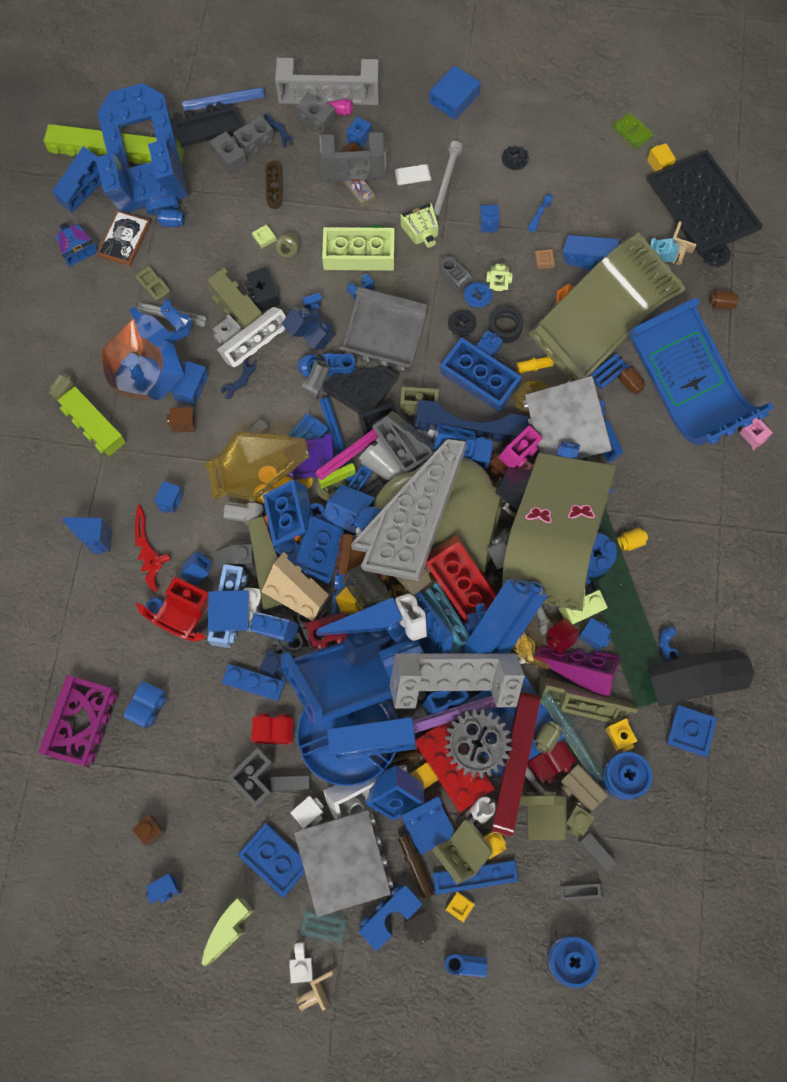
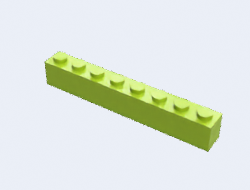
M48 124L44 137V143L48 152L77 156L84 146L98 157L107 155L102 131ZM121 133L128 162L135 164L152 162L148 144L156 142V137ZM176 140L180 161L182 163L184 149L181 147L179 141Z

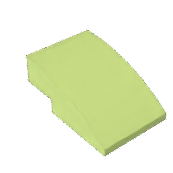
M237 898L216 924L204 951L203 966L213 963L244 933L239 925L254 911L244 898Z

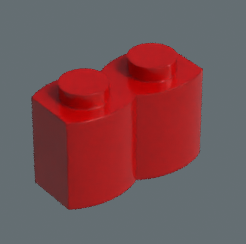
M259 713L257 717L252 719L251 742L253 744H293L294 719L290 718L289 714H278V717H270V714Z

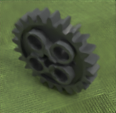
M281 607L283 613H275V615L295 622L294 617H297L309 646L305 647L298 629L294 642L300 641V645L297 648H292V643L270 638L274 640L271 645L277 647L275 649L276 653L282 652L281 654L289 652L294 659L318 651L316 646L311 648L304 626L306 623L302 622L304 616L289 607L287 610ZM325 610L321 611L314 621L325 618L327 612ZM318 636L316 640H322L324 636Z

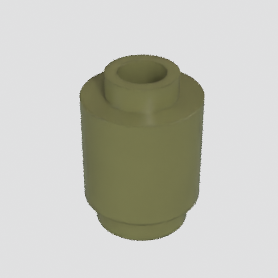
M64 373L63 375L58 374L49 388L48 395L58 401V399L73 388V379Z
M551 721L543 724L533 741L536 744L535 748L542 753L552 752L561 737V727Z

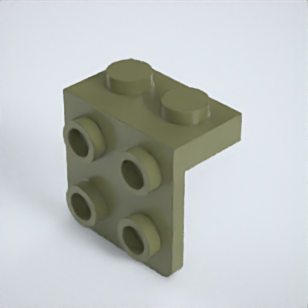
M525 792V796H521L520 805L527 806L528 838L530 840H566V797L556 796V792H543V796H537L536 792Z
M470 820L463 821L450 840L436 845L432 850L457 884L473 878L493 853L491 846Z

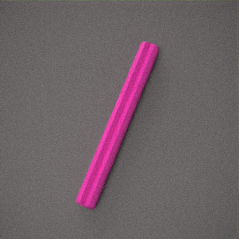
M371 430L316 471L317 477L323 480L376 441L379 436L375 430Z

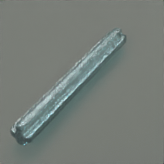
M550 694L544 696L541 699L543 705L554 722L561 727V733L579 761L597 783L601 782L604 779L603 775Z

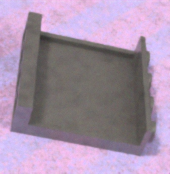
M357 287V298L343 346H340L341 353L361 358L360 360L365 363H371L372 361L378 363V366L395 367V370L399 372H411L428 313V305Z
M593 376L525 395L526 399L523 400L526 411L529 410L531 418H528L529 425L543 438L538 444L540 453L557 456L561 442L581 445L578 459L612 450Z
M367 809L309 828H301L294 832L317 917L391 894L389 888H393L390 875L386 876L384 867H387L385 855H380L378 849L379 846H382L378 833L374 834L372 826L376 825L373 813H368Z

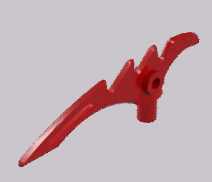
M139 504L135 517V545L137 547L142 546L138 560L145 559L141 567L142 572L149 571L145 581L151 590L158 591L155 584L156 574L163 567L162 563L171 559L168 553L159 556L149 545L145 535L146 518ZM140 517H142V518H141V538H140V535H139V521H140Z

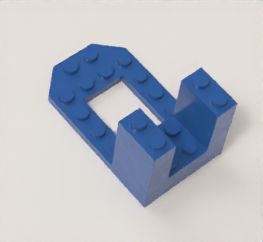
M144 83L111 91L98 111L107 155L96 157V163L105 195L124 213L146 208L145 204L156 199L171 196L178 199L189 197L164 95ZM152 119L157 139L156 142L148 144L152 162L129 168L120 127Z

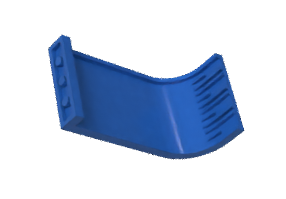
M419 591L414 597L417 600V606L426 615L427 636L418 639L424 654H451L452 641L454 640L452 631L447 629L442 618L434 611L432 604L428 603L424 598L423 592ZM344 642L294 659L289 652L281 654V668L312 723L316 726L392 698L390 680L380 656L353 666L343 654Z

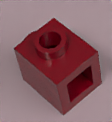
M564 618L547 631L546 643L551 649L561 654L577 642L579 630Z

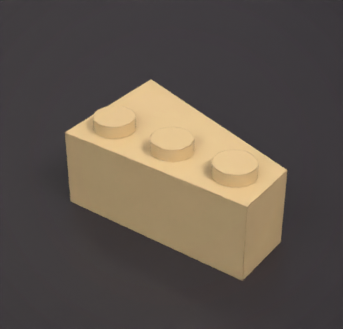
M283 552L273 564L262 592L314 621L329 595L312 578L308 579L301 572L302 569L298 565H293L287 559L288 555Z

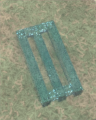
M305 912L300 934L342 943L346 921L327 916L317 917L316 914ZM308 917L341 924V927L336 928L308 922ZM306 926L339 933V937L307 931Z

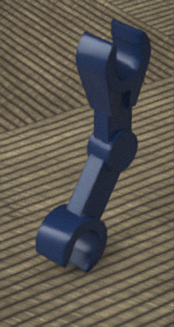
M264 114L266 122L280 133L282 146L286 148V141H289L291 146H293L292 137L287 135L284 125L276 122L269 114Z
M246 359L243 364L241 378L231 386L225 385L221 388L222 394L225 391H230V393L225 395L226 399L232 398L235 391L247 385L248 378L256 370L255 361L251 367H247L249 361Z

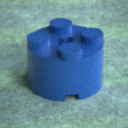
M597 534L587 576L589 577L604 575L610 570L616 560L617 546L606 535Z

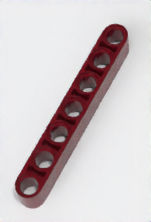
M522 691L519 695L520 699L518 700L510 737L513 741L509 743V747L513 748V750L507 751L510 759L505 761L506 766H504L491 829L493 833L513 837L541 701V696Z

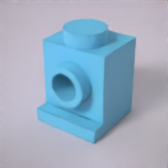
M653 238L651 240V248L658 253L664 263L675 261L676 254L679 252V245L675 242L674 238L662 240Z

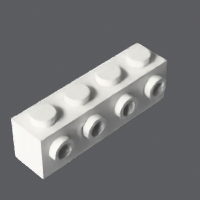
M272 307L217 349L226 364L232 367L240 365L243 360L254 354L260 347L269 343L273 337L285 330L281 323L286 316L281 309Z

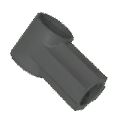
M316 360L309 376L301 386V391L316 400L319 399L323 394L324 382L331 368L329 364L325 361Z

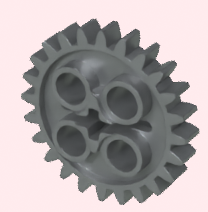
M473 709V715L471 716L466 711V718L458 715L460 722L452 721L451 723L455 728L447 729L451 733V736L445 737L446 740L450 741V744L446 745L445 748L451 749L447 756L454 757L451 764L458 763L457 771L464 768V775L471 771L472 778L476 777L477 772H479L481 778H484L485 772L492 776V769L500 772L498 765L506 766L503 759H510L506 752L513 750V748L507 746V743L512 742L513 739H508L506 736L511 731H504L507 724H499L501 719L499 716L493 719V712L486 716V711L482 709L479 715L478 711ZM471 724L478 726V733L474 736L469 733V726ZM486 726L487 730L481 739L483 747L477 748L475 758L471 761L470 758L477 747L474 741L481 738L483 728ZM491 732L497 735L498 739L495 744L488 742L487 737ZM463 743H467L470 746V751L466 755L460 750ZM482 752H486L489 755V761L486 764L479 760V755Z

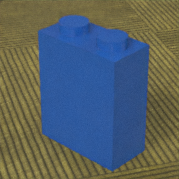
M454 65L430 90L429 103L456 120L480 94L481 82Z

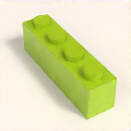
M75 386L58 399V402L61 404L59 409L66 417L70 415L73 418L71 422L78 429L81 427L84 430L83 435L89 441L94 440L96 443L94 446L101 454L105 452L108 456H111L126 443L122 435Z

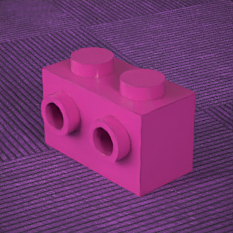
M529 425L504 449L498 458L510 469H514L517 466L521 468L528 460L526 457L528 455L532 457L539 450L538 444L543 438Z

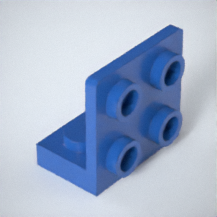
M439 796L401 816L420 855L430 851L436 845L450 840L455 833L442 807Z

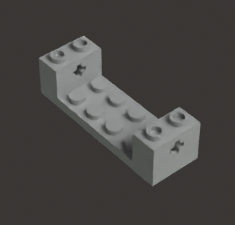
M277 58L275 82L278 101L281 104H298L309 93L327 104L331 101L348 98V100H352L353 105H378V59H361V76L296 75L294 58Z
M395 654L390 690L395 708H416L419 691H491L496 707H517L525 675L516 654Z

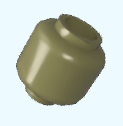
M291 232L281 234L275 244L276 251L284 258L293 257L300 247L299 238Z

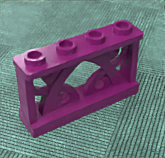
M67 675L38 753L89 768L96 759L97 754L95 751L97 745H100L103 740L104 734L102 731L110 720L111 715L109 712L111 706H114L116 703L117 691L111 687ZM81 685L92 689L84 696L77 690V687ZM96 692H102L104 695L101 705L96 704L99 697L93 698L91 701L88 699ZM79 701L81 702L76 709H70L72 702H75L76 706ZM84 707L88 713L91 725L73 736V729L65 721L67 715L77 714ZM62 728H67L68 738H66V733L64 735L60 734ZM73 744H75L77 751H79L82 745L86 747L83 756L75 757L72 754L71 748ZM67 746V756L55 753V747Z

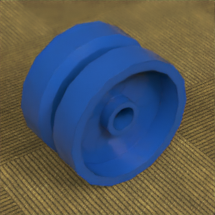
M623 752L614 756L605 764L602 771V782L606 791L611 796L619 800H631L644 795L650 788L652 770L649 763L641 755L634 752ZM624 774H628L629 778H625Z
M563 936L555 940L549 948L547 955L548 968L552 976L563 985L571 988H581L590 984L596 977L599 968L598 955L594 947L586 940L575 936ZM571 957L575 958L574 965H569Z

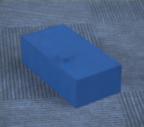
M462 337L440 365L442 375L499 413L507 405L522 382V376Z
M412 717L327 729L329 752L334 760L417 749Z

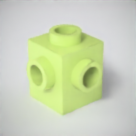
M495 264V266H491V271H487L486 282H490V289L495 291L508 290V283H512V273L509 272V267H506L505 264Z

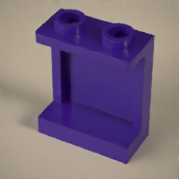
M331 434L324 435V438L304 441L292 442L288 439L286 440L287 445L284 446L285 457H288V464H285L286 474L292 480L317 478L316 471L335 457L334 439Z

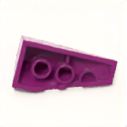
M539 646L534 659L589 691L596 692L599 695L610 696L621 656L602 651L586 654L583 653V650L576 649V652H566L565 650L559 654L550 647Z

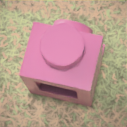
M757 418L752 420L753 424L740 431L743 438L752 446L751 449L753 451L773 433Z

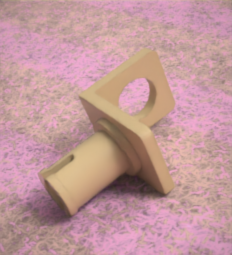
M680 221L673 235L675 242L679 245V252L676 254V259L678 257L676 265L682 264L685 252L693 253L696 247L694 243L676 238L682 223Z
M337 968L310 982L313 990L296 998L297 1004L306 1001L298 1006L301 1011L316 1003L320 1004L322 1011L330 1006L320 981L335 974Z

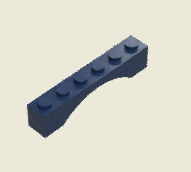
M418 400L415 405L413 427L421 431H436L439 423L475 431L476 438L485 437L495 442L503 440L511 443L527 428L528 416L509 414L492 422H470L453 416L437 402Z

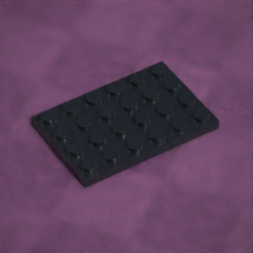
M708 150L647 175L646 180L676 223L682 222L681 230L691 243L696 244L695 250L700 256L762 229V223Z

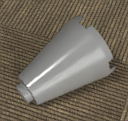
M380 437L357 460L360 464L388 481L404 473Z

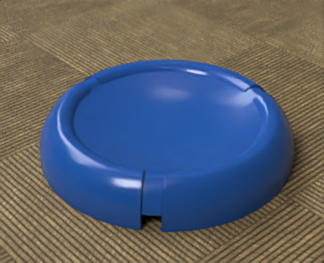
M388 700L316 726H314L304 709L297 727V744L301 750V757L304 763L317 777L338 786H356L373 780L391 763L396 752L334 760L329 752L327 729L397 720L394 709Z

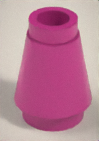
M348 98L328 102L330 106L335 108V114L348 116L353 112V102L348 100Z

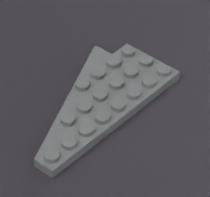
M447 439L351 543L353 550L366 552L361 565L364 571L420 581L467 447L466 442Z

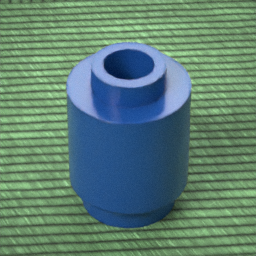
M161 209V212H158V223H161L162 227L179 228L184 226V212L175 209Z

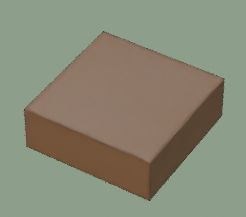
M552 249L535 251L537 269L555 267Z

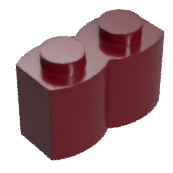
M562 740L555 745L552 752L541 753L530 760L528 765L540 784L545 782L548 785L557 779L555 776L557 773L562 771L565 774L573 769L574 766L572 764L576 760Z

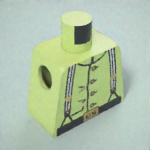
M431 203L400 214V225L415 244L425 242L428 248L436 244L434 238L438 236V223Z

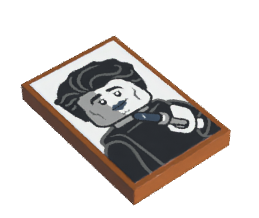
M117 211L97 252L98 257L131 267L151 224L150 220Z

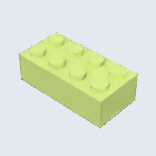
M323 227L322 260L324 270L394 271V228Z

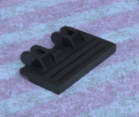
M221 102L216 103V112L209 104L206 105L207 110L194 113V117L189 110H185L186 119L183 120L179 112L175 113V118L171 119L173 131L182 148L212 140L224 132L232 135L233 132L245 126L232 103L225 105L224 109Z

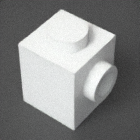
M309 796L290 813L302 828L305 829L310 825H317L323 819L321 816L324 812L321 809L324 806L317 798L312 799Z

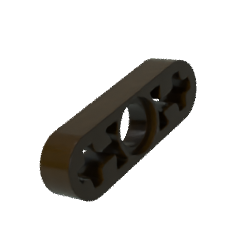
M273 161L269 162L265 167L266 201L269 208L278 209L282 205V172L280 164ZM272 169H275V176H272ZM273 182L279 184L276 188L269 186ZM272 194H275V195H276V201H275V202H272V201H273V195H272Z

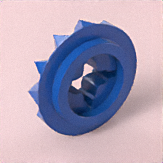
M471 283L464 291V300H466L468 306L471 305L474 309L477 307L483 308L489 305L492 300V290L485 283ZM476 291L479 295H482L481 300L475 297Z

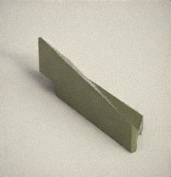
M262 516L248 521L262 606L264 610H281V607L285 608V605L262 592L273 564L278 559Z
M544 676L540 677V704L559 705L558 708L562 712L615 724L622 721L621 718L631 712L635 714L638 711L632 702L612 696L599 695L585 688Z

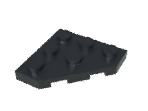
M385 366L372 370L351 371L352 373L343 375L341 373L333 374L323 387V392L353 411L361 413L378 407L398 381L399 375Z

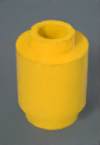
M639 527L621 533V536L617 537L622 551H631L646 545L648 540L645 530H641Z

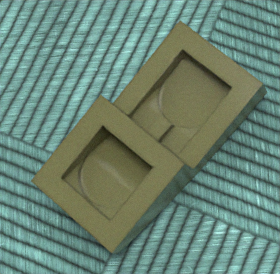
M150 266L135 275V279L156 302L171 292Z

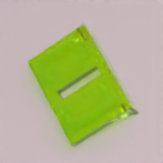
M631 113L618 122L615 120L613 129L636 149L654 135Z

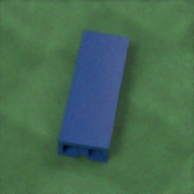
M507 579L459 654H509L548 597L543 591V587L535 581Z

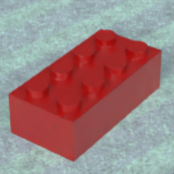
M458 534L430 551L426 566L466 623L467 615L476 613V604L484 603L485 611H487L498 593Z
M451 722L437 726L417 739L416 745L419 753L436 776L458 813H461L473 805L479 798L491 793L494 787L486 775L484 778H481L479 772H477L476 777L472 778L471 771L464 775V768L457 771L458 763L451 764L454 757L447 756L451 749L445 748L446 745L450 744V741L446 740L445 737L451 736L447 729H454ZM463 743L460 750L466 755L469 753V749Z

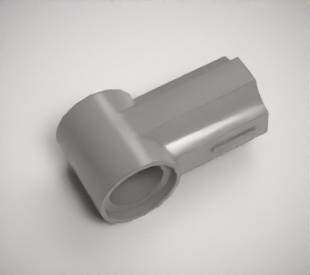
M227 502L224 507V519L242 521L248 525L249 520L262 517L264 507L258 503H247L246 505Z

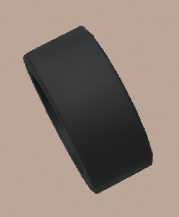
M511 307L498 308L490 317L489 331L499 335L503 340L502 343H512L522 333L524 322L522 315ZM500 318H510L517 326L513 332L503 333L496 328L495 324Z

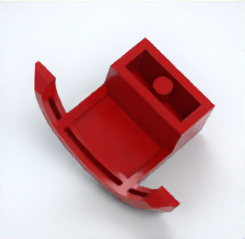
M174 576L165 591L167 599L157 615L149 611L146 606L136 602L138 612L161 629L191 642L206 639L205 635L199 632L193 633L208 607V592Z

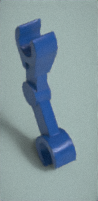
M546 194L537 215L529 224V231L536 232L540 217L543 215L546 207H550L553 195Z

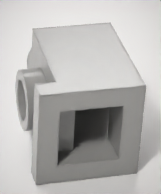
M227 315L224 321L213 328V338L218 344H225L241 331V327L230 315Z

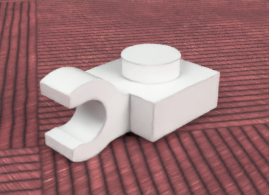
M304 942L294 944L296 959H290L291 983L313 981L312 957L305 958Z

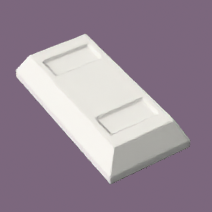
M427 164L395 170L398 185L431 180Z

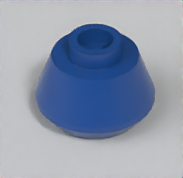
M308 354L300 358L297 365L299 373L307 378L314 362L319 360L315 354Z

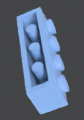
M224 564L218 591H243V587H246L248 583V575H246L244 568ZM236 631L209 632L208 642L213 646L231 648V644L235 643Z

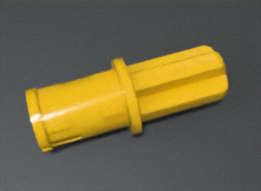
M533 357L532 360L517 362L516 366L518 374L528 371L537 372V369L551 367L554 362L549 357L538 359Z

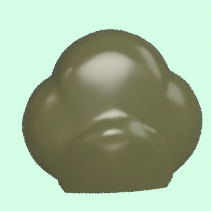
M464 456L431 550L458 534L486 575L488 563H490L491 559L487 548L491 540L496 536L503 499L495 493L497 489L494 487L487 472L479 464ZM426 462L415 471L403 473L391 479L375 498L373 507L383 510Z

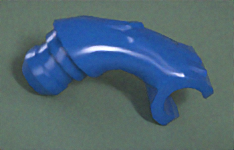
M673 626L662 630L659 643L666 662L672 661L669 654L673 655L674 658H678L679 655L676 649H671L669 646V641L677 632Z

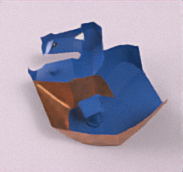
M165 298V302L160 310L175 327V331L168 332L153 316L140 313L134 306L129 309L133 320L102 348L103 371L107 383L121 396L135 399L161 400L184 376L181 361L172 343L190 334L192 320L187 314L181 315L170 305L171 302Z

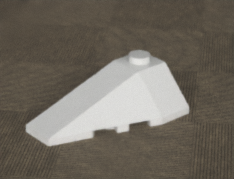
M405 765L398 766L399 768L407 772V767ZM379 776L364 784L356 786L333 785L323 790L328 808L334 820L362 812L364 809H367L368 813L377 812L366 804V799Z

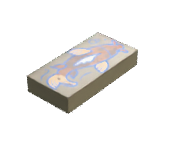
M353 179L343 181L361 207L376 199V195L365 180Z

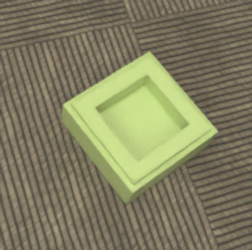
M267 224L252 232L254 239L261 249L276 241L275 235Z

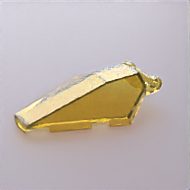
M236 431L220 456L205 463L212 489L210 493L211 498L215 500L228 495L254 502L310 457L306 439L290 437L289 435L252 434L251 432ZM217 467H219L222 488L220 489L215 470Z

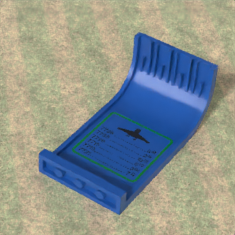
M696 297L634 327L628 332V335L679 432L695 445H702L707 442L712 445L721 440L720 436L725 434L727 437L736 433L737 427L741 426L743 429L753 424V419L761 420L769 416L768 412L773 410L774 407L771 402L762 406L753 405L740 393L696 308L700 304Z

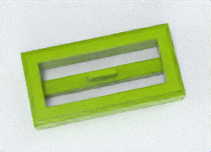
M351 463L335 470L323 480L318 478L321 489L355 475L356 469L354 464Z

